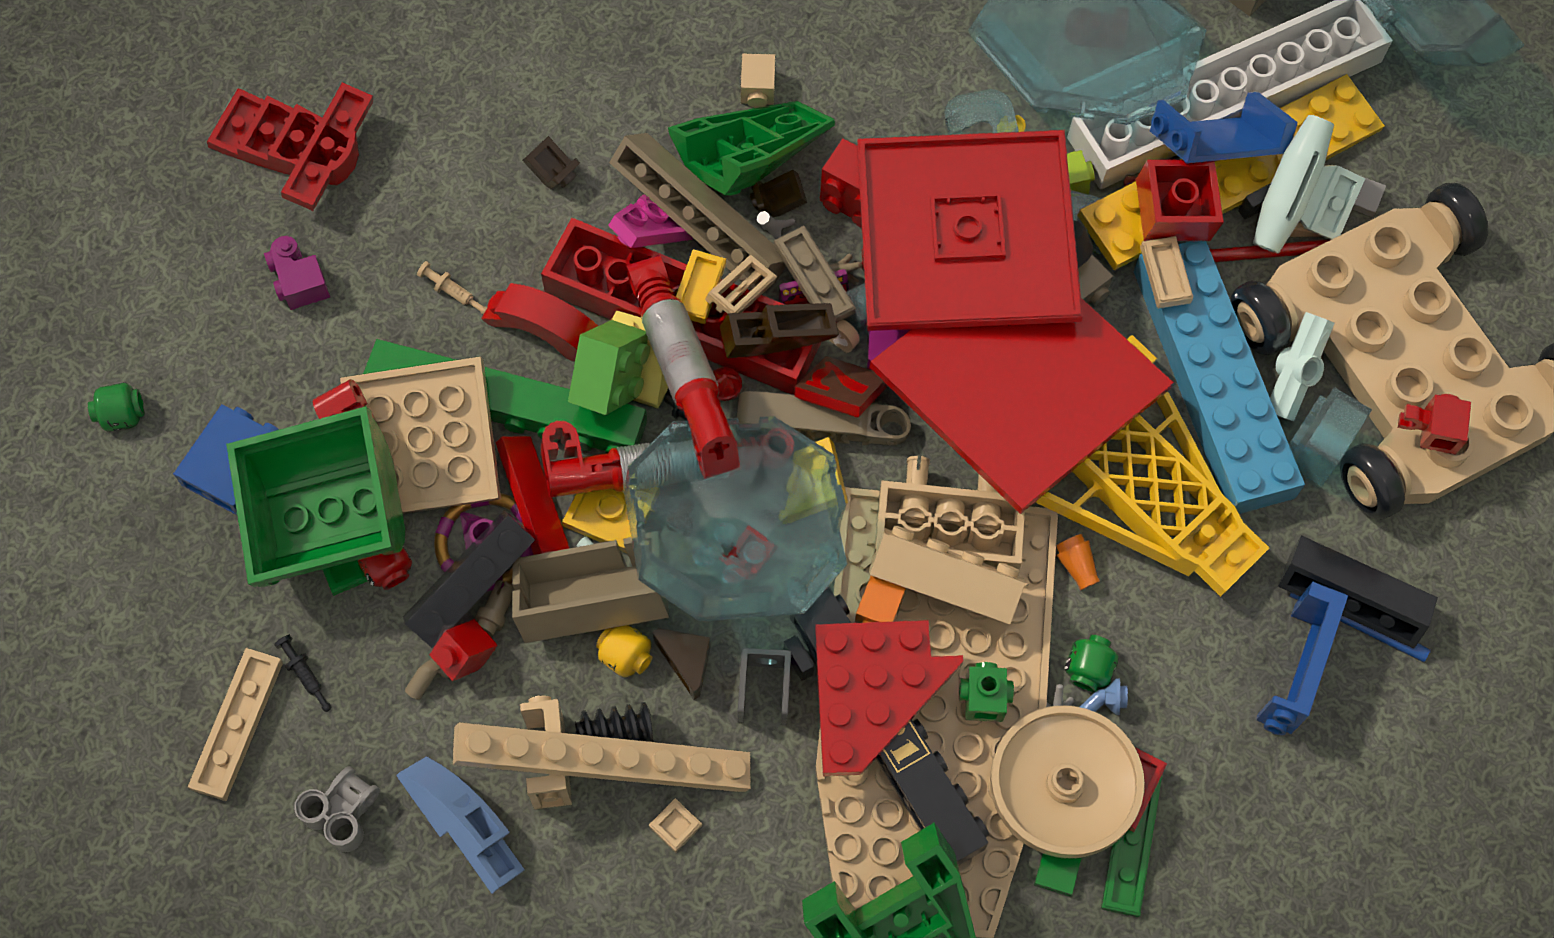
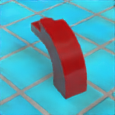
M510 283L506 291H497L491 297L487 305L488 308L481 318L485 323L493 327L517 328L534 334L549 343L566 359L571 361L576 359L580 334L598 326L588 316L565 301L539 289Z

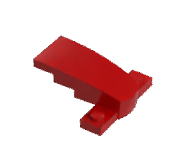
M342 82L323 117H320L298 104L292 108L268 95L264 100L237 88L207 140L208 148L290 175L281 191L282 198L314 211L328 184L339 185L355 169L359 158L356 133L373 104V96Z

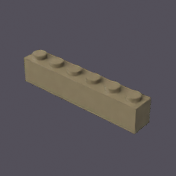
M648 133L624 136L609 162L615 169L648 196L652 202L656 203L661 210L668 214L670 218L712 255L726 258L725 267L731 272L748 256L752 255L777 276L775 282L777 281L786 265L771 241ZM751 267L739 279L743 282L755 269ZM761 276V277H760L755 283H753L749 288L752 290V289H753L754 287H756L765 277H764V276Z

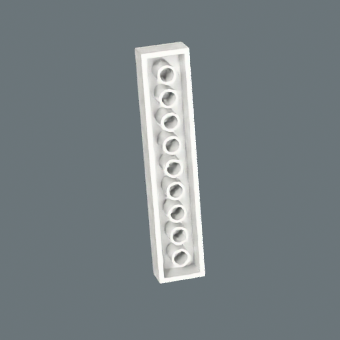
M1334 0L1074 116L1067 138L1075 151L1082 150L1085 162L1091 161L1095 175L1094 181L1101 190L1123 180L1126 175L1139 173L1147 160H1168L1177 155L1150 132L1151 120L1154 116L1158 100L1166 101L1190 122L1241 117L1247 93L1250 92L1261 93L1273 104L1281 108L1346 74L1350 77L1381 63L1393 40L1364 0Z

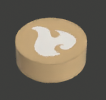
M841 320L836 323L839 335L837 338L830 339L829 341L844 352L849 353L859 343V334L849 322Z

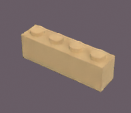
M894 526L893 530L884 528L869 568V575L1011 624L1025 586L1024 578L1018 575L1019 569L1004 563H999L997 568L983 563L985 559L983 556L966 550L963 551L962 555L948 551L950 545L936 539L929 538L927 543L914 539V532L899 526Z

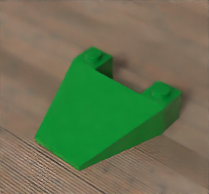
M935 822L901 842L905 865L913 877L856 910L835 881L803 899L804 924L813 937L976 938L955 852Z

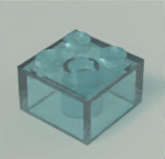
M1335 387L1328 398L1320 395L1289 444L1303 480L1321 489L1344 456L1372 409Z

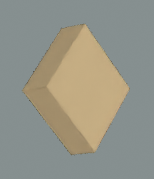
M676 798L649 824V828L675 853L702 827V823Z

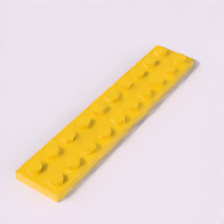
M1347 74L1280 108L1298 122L1294 136L1308 115L1323 118L1334 124L1326 160L1380 132L1385 126ZM1283 154L1216 160L1215 166L1222 214L1241 205L1246 196L1270 184ZM1136 181L1080 209L1077 217L1113 270L1139 258L1140 254H1142L1140 246L1144 238Z

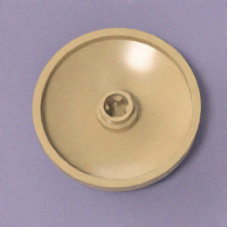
M1052 706L1039 709L1024 716L1006 732L997 747L992 761L990 789L1000 818L1010 832L1020 841L1046 855L1061 858H1080L1104 851L1120 840L1128 831L1142 805L1144 773L1134 745L1126 734L1112 721L1085 708Z

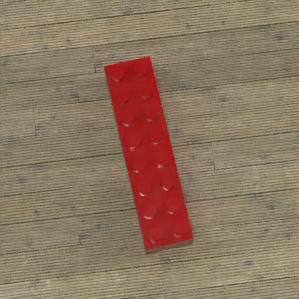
M571 218L545 265L541 277L546 293L612 320L617 310L641 318L643 309L631 289L626 265L660 255L667 271L670 286L676 297L687 264L645 247L630 248L621 243L618 236ZM733 283L721 296L726 298L738 285ZM747 289L732 303V305L735 306L751 290ZM761 295L742 313L762 312L766 305L785 304ZM713 302L705 324L691 320L707 360L723 367L732 368L740 374L791 395H795V386L805 377L821 344L820 342L772 354L727 358L720 325L728 314L725 311L720 313L716 310L717 304Z

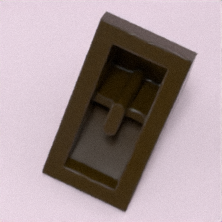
M662 628L653 631L655 644L693 700L700 697L711 648L710 638Z

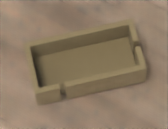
M656 533L623 539L632 567H627L616 540L518 558L513 563V587L515 591H512V618L524 642L530 643L669 618L666 558Z

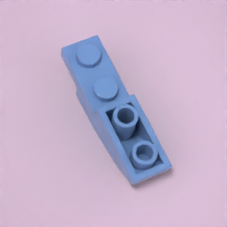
M426 756L396 775L439 837L449 833L491 894L525 870L503 840L510 833L483 799L454 773Z

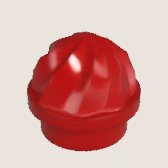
M728 367L718 368L713 371L718 383V399L729 401L736 398L742 390V378L739 373Z

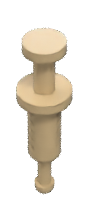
M427 261L421 265L417 276L422 278L425 275L436 283L434 288L436 292L440 293L442 290L463 305H472L484 315L487 307L473 300L470 292L450 279L451 274L445 272L440 276L430 269L431 264Z

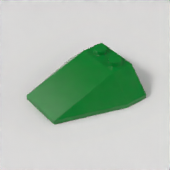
M799 101L696 118L668 127V131L685 167L706 185L721 192L723 195H736L741 192V189L755 185L835 126V119Z

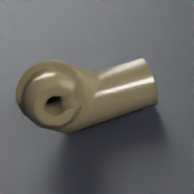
M431 658L417 669L405 688V692L410 697L420 700L437 673L443 678L449 677Z

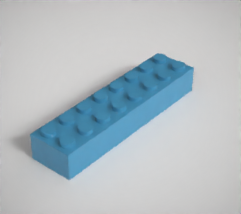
M1190 241L1178 244L1193 294V300L1190 304L1157 309L1142 254H1140L1133 272L1211 472L1221 493L1236 507L1239 514L1295 499L1305 483L1207 242Z

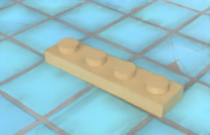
M245 649L189 782L188 788L191 791L227 801L283 665V661L280 658L252 649Z

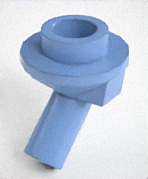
M1116 678L1105 689L1098 690L1092 694L1080 707L1096 712L1105 704L1115 715H1120V708H1127L1128 688L1127 686H1120V678Z

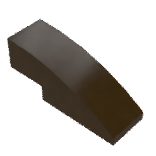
M831 303L766 305L762 312L728 313L720 325L727 358L750 357L793 350L837 338L839 335Z

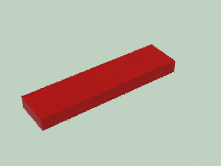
M502 436L495 443L524 528L535 539L531 544L533 554L537 555L569 549L553 499L549 497L546 479L531 436Z

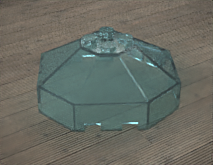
M775 416L760 417L758 424L741 425L738 418H729L727 421L737 442L740 468L704 479L696 459L688 421H673L627 469L624 495L638 580L699 622L805 614L847 566L839 530L846 503L842 486L838 485L835 475L837 465L834 454ZM724 546L729 549L735 546L738 557L736 558L732 555L728 558L724 557V550L721 547Z

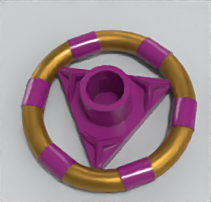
M500 493V500L452 506L444 513L439 521L434 538L436 558L444 572L454 563L449 555L447 541L456 519L459 516L461 518L467 550L493 521L466 513V511L471 508L497 505L510 510L523 524L513 497ZM531 545L520 557L534 555ZM513 568L503 573L498 579L503 581L501 588H503L505 582L513 584ZM493 584L487 591H492L495 585Z

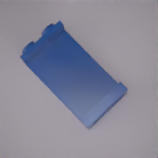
M1250 92L1247 93L1241 117L1192 122L1188 121L1166 101L1158 100L1154 116L1151 120L1150 132L1186 163L1284 154L1294 137L1298 122L1261 93Z

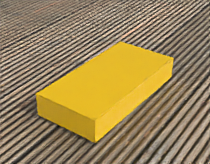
M692 250L676 297L684 304L690 320L702 324L706 323L712 303L709 304L705 299L707 294L720 283L726 266V258Z

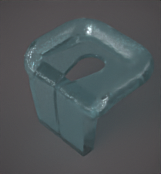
M987 89L953 97L945 107L944 118L948 135L963 134L962 130L980 122L989 123L993 128L992 133L1019 132L1011 100L1001 91Z

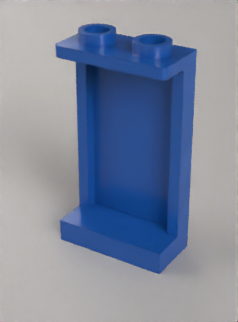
M1312 582L1295 603L1291 616L1312 625L1287 700L1273 696L1257 715L1256 721L1264 723V728L1267 731L1277 735H1285L1286 732L1292 734L1309 716L1348 595Z

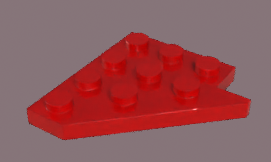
M928 620L815 625L823 777L862 775L962 666L964 661L963 655L931 657Z

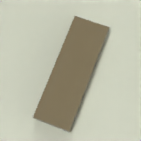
M805 226L774 240L775 249L810 304L831 303L836 323L855 314L856 307Z

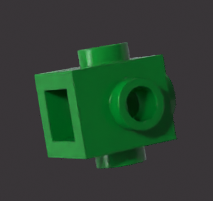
M992 662L976 663L975 667L969 666L966 678H960L959 701H965V720L1003 722L1007 713V703H1013L1014 682L1007 680V668H998V665Z

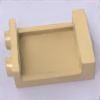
M535 696L530 698L528 703L520 704L521 714L527 729L545 727V731L565 733L564 717L558 699L551 700L550 696ZM549 774V776L526 778L527 794L534 809L572 805L569 776Z

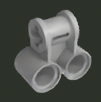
M348 766L336 776L325 794L317 789H309L302 792L295 801L294 810L296 816L306 827L312 830L324 829L325 838L335 849L341 852H351L361 845L364 838L363 828L357 820L377 799L380 788L376 785L370 786L355 775L354 768ZM350 788H353V789L356 790L359 794H356V793H355L354 791H352ZM316 802H322L324 804L322 813L315 818H308V808ZM345 824L353 826V832L349 838L343 841L336 840V832L341 826Z

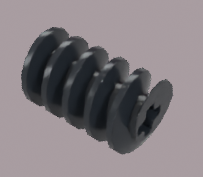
M645 702L641 703L639 714H635L631 704H627L624 716L619 714L616 706H612L609 718L605 717L601 708H597L594 720L590 719L586 710H582L579 722L575 721L577 735L646 741L649 739L651 742H654L650 710Z

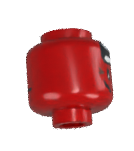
M404 546L400 552L394 554H378L358 560L369 583L375 587H383L384 590L391 589L409 578L408 571L412 566V560Z

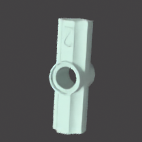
M1305 312L1292 346L1285 348L1277 357L1276 371L1279 377L1270 400L1278 416L1294 421L1308 387L1315 385L1322 377L1324 363L1321 355L1335 324L1334 322Z

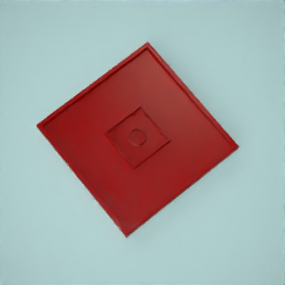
M1065 130L857 139L867 331L1082 322L1083 313Z
M1082 298V322L911 329L871 360L869 366L1019 514H1022L1168 392L1174 383Z

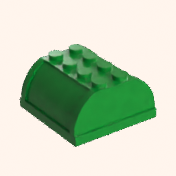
M365 406L226 444L249 585L253 587H268L277 584L283 579L378 554L390 555L402 550L405 542V525L394 463L384 435L368 407Z

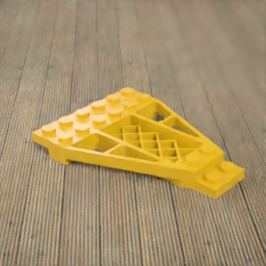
M1131 335L1127 340L1154 364L1157 358ZM1166 392L1157 400L1166 418L1161 425L1154 429L1139 415L1111 438L1121 440L1122 453L1107 451V443H1105L1072 471L1088 487V491L1074 504L1049 492L1044 494L1035 503L1188 577L1193 572H1196L1221 597L1269 547L1243 523L1236 507L1221 493L1169 392ZM1166 428H1171L1186 459L1160 435ZM1130 441L1137 442L1146 451V455L1132 454ZM1091 460H1099V467ZM1108 461L1123 463L1124 475L1109 474ZM1132 464L1147 465L1148 478L1133 476ZM1156 466H1162L1172 476V480L1157 479ZM1117 485H1124L1125 493ZM1134 486L1149 488L1150 501L1135 500ZM1158 489L1173 490L1174 503L1159 502ZM1182 491H1188L1198 501V505L1184 504ZM1091 497L1100 498L1136 534L1082 509L1081 506ZM1143 510L1151 511V518ZM1160 512L1175 513L1176 526L1161 525ZM1185 514L1198 515L1190 524L1185 526Z

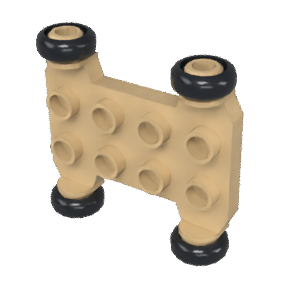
M1444 183L1428 194L1425 205L1421 208L1392 209L1280 265L1267 284L1251 280L1240 285L1231 295L1230 301L1249 347L1259 354L1272 355L1287 346L1290 341H1294L1305 312L1335 323L1324 352L1384 437V440L1378 447L1361 443L1343 453L1340 461L1341 478L1347 493L1355 505L1367 516L1377 520H1383L1398 513L1402 509L1403 504L1431 503L1544 443L1554 433V343L1542 350L1537 364L1509 368L1438 270L1442 264L1450 260L1452 255L1467 256L1484 246L1489 234L1488 220L1484 208L1478 198L1468 188L1459 183ZM1435 394H1452L1461 400L1470 401L1471 411L1467 442L1456 455L1420 448L1422 430L1397 428L1399 414L1401 412L1404 413L1405 406L1410 404L1424 409Z

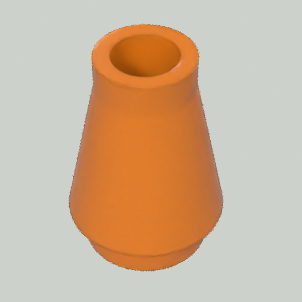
M1082 534L1071 537L1056 545L1059 552L1056 556L1076 581L1080 590L1100 582L1089 540L1085 541Z

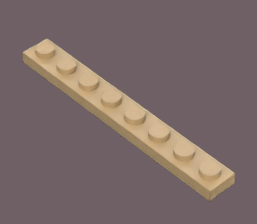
M460 722L454 727L453 765L746 792L751 789L750 752Z

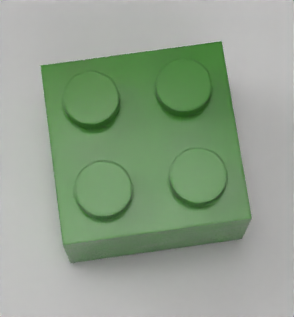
M610 320L580 334L568 402L607 415L636 399L643 388L642 369L650 354V345L647 344L648 336L646 331Z

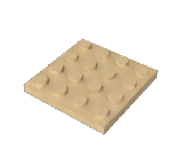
M482 357L340 378L341 384L349 379L354 380L358 384L368 403L365 406L371 410L375 421L384 435L394 463L403 514L501 499L484 360Z

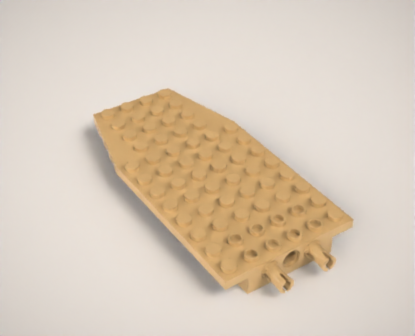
M910 456L907 458L906 483L882 480L880 491L845 487L848 503L842 505L833 594L834 596L838 594L842 596L850 611L847 617L851 623H855L857 609L871 576L869 575V568L884 528L893 530L894 526L914 532V539L926 543L929 538L942 541L950 545L948 551L962 555L964 550L981 555L985 558L983 563L997 568L999 563L1010 565L1019 569L1018 575L1024 578L1025 586L1011 624L906 588L903 602L895 620L929 621L931 657L963 655L964 661L962 666L918 712L912 721L918 719L928 735V739L925 740L932 753L938 751L948 767V771L945 772L952 785L958 783L969 801L966 804L967 809L973 818L976 816L980 817L989 832V836L986 838L989 842L986 849L958 867L976 938H994L1024 843L1005 826L995 808L990 789V772L997 747L1006 732L1024 716L1046 708L1058 513L1048 508L1030 506L1022 514H1019L979 474L977 490L927 485L930 459L921 456L919 470H917L918 456ZM980 662L996 663L998 668H1007V680L1014 682L1013 703H1007V713L1003 722L965 720V701H959L960 678H966L969 666L975 667V664ZM819 730L815 771L832 882L835 881L856 910L913 877L905 865L901 842L920 830L876 759L862 775L823 777L821 734Z

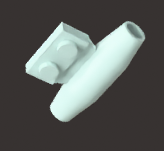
M1308 115L1285 150L1262 204L1253 240L1254 245L1274 253H1279L1299 221L1304 226V229L1326 239L1332 240L1341 235L1365 178L1337 165L1324 166L1334 124L1330 121L1314 115Z

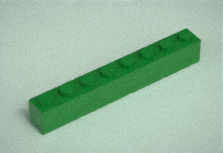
M376 339L363 374L455 361L456 359ZM484 367L491 421L504 424V427L511 432L521 434L524 433V430L538 433V437L542 439L543 432L550 423L566 421L576 428L582 451H591L592 448L604 450L607 454L611 448L627 447L628 445L634 446L641 442L647 424L645 408L625 404L615 411L604 415L569 403L570 389Z

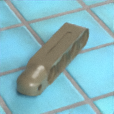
M746 391L739 394L735 424L736 431L741 434H745V431L765 432L769 427L778 425L789 428L794 433L796 439L815 440V437H830L835 443L849 444L850 441L862 442V445H898L908 438L911 428L908 415L896 406L871 404L857 418L798 399L795 395ZM888 422H896L901 425L903 434L898 436L890 435L884 432L882 427Z

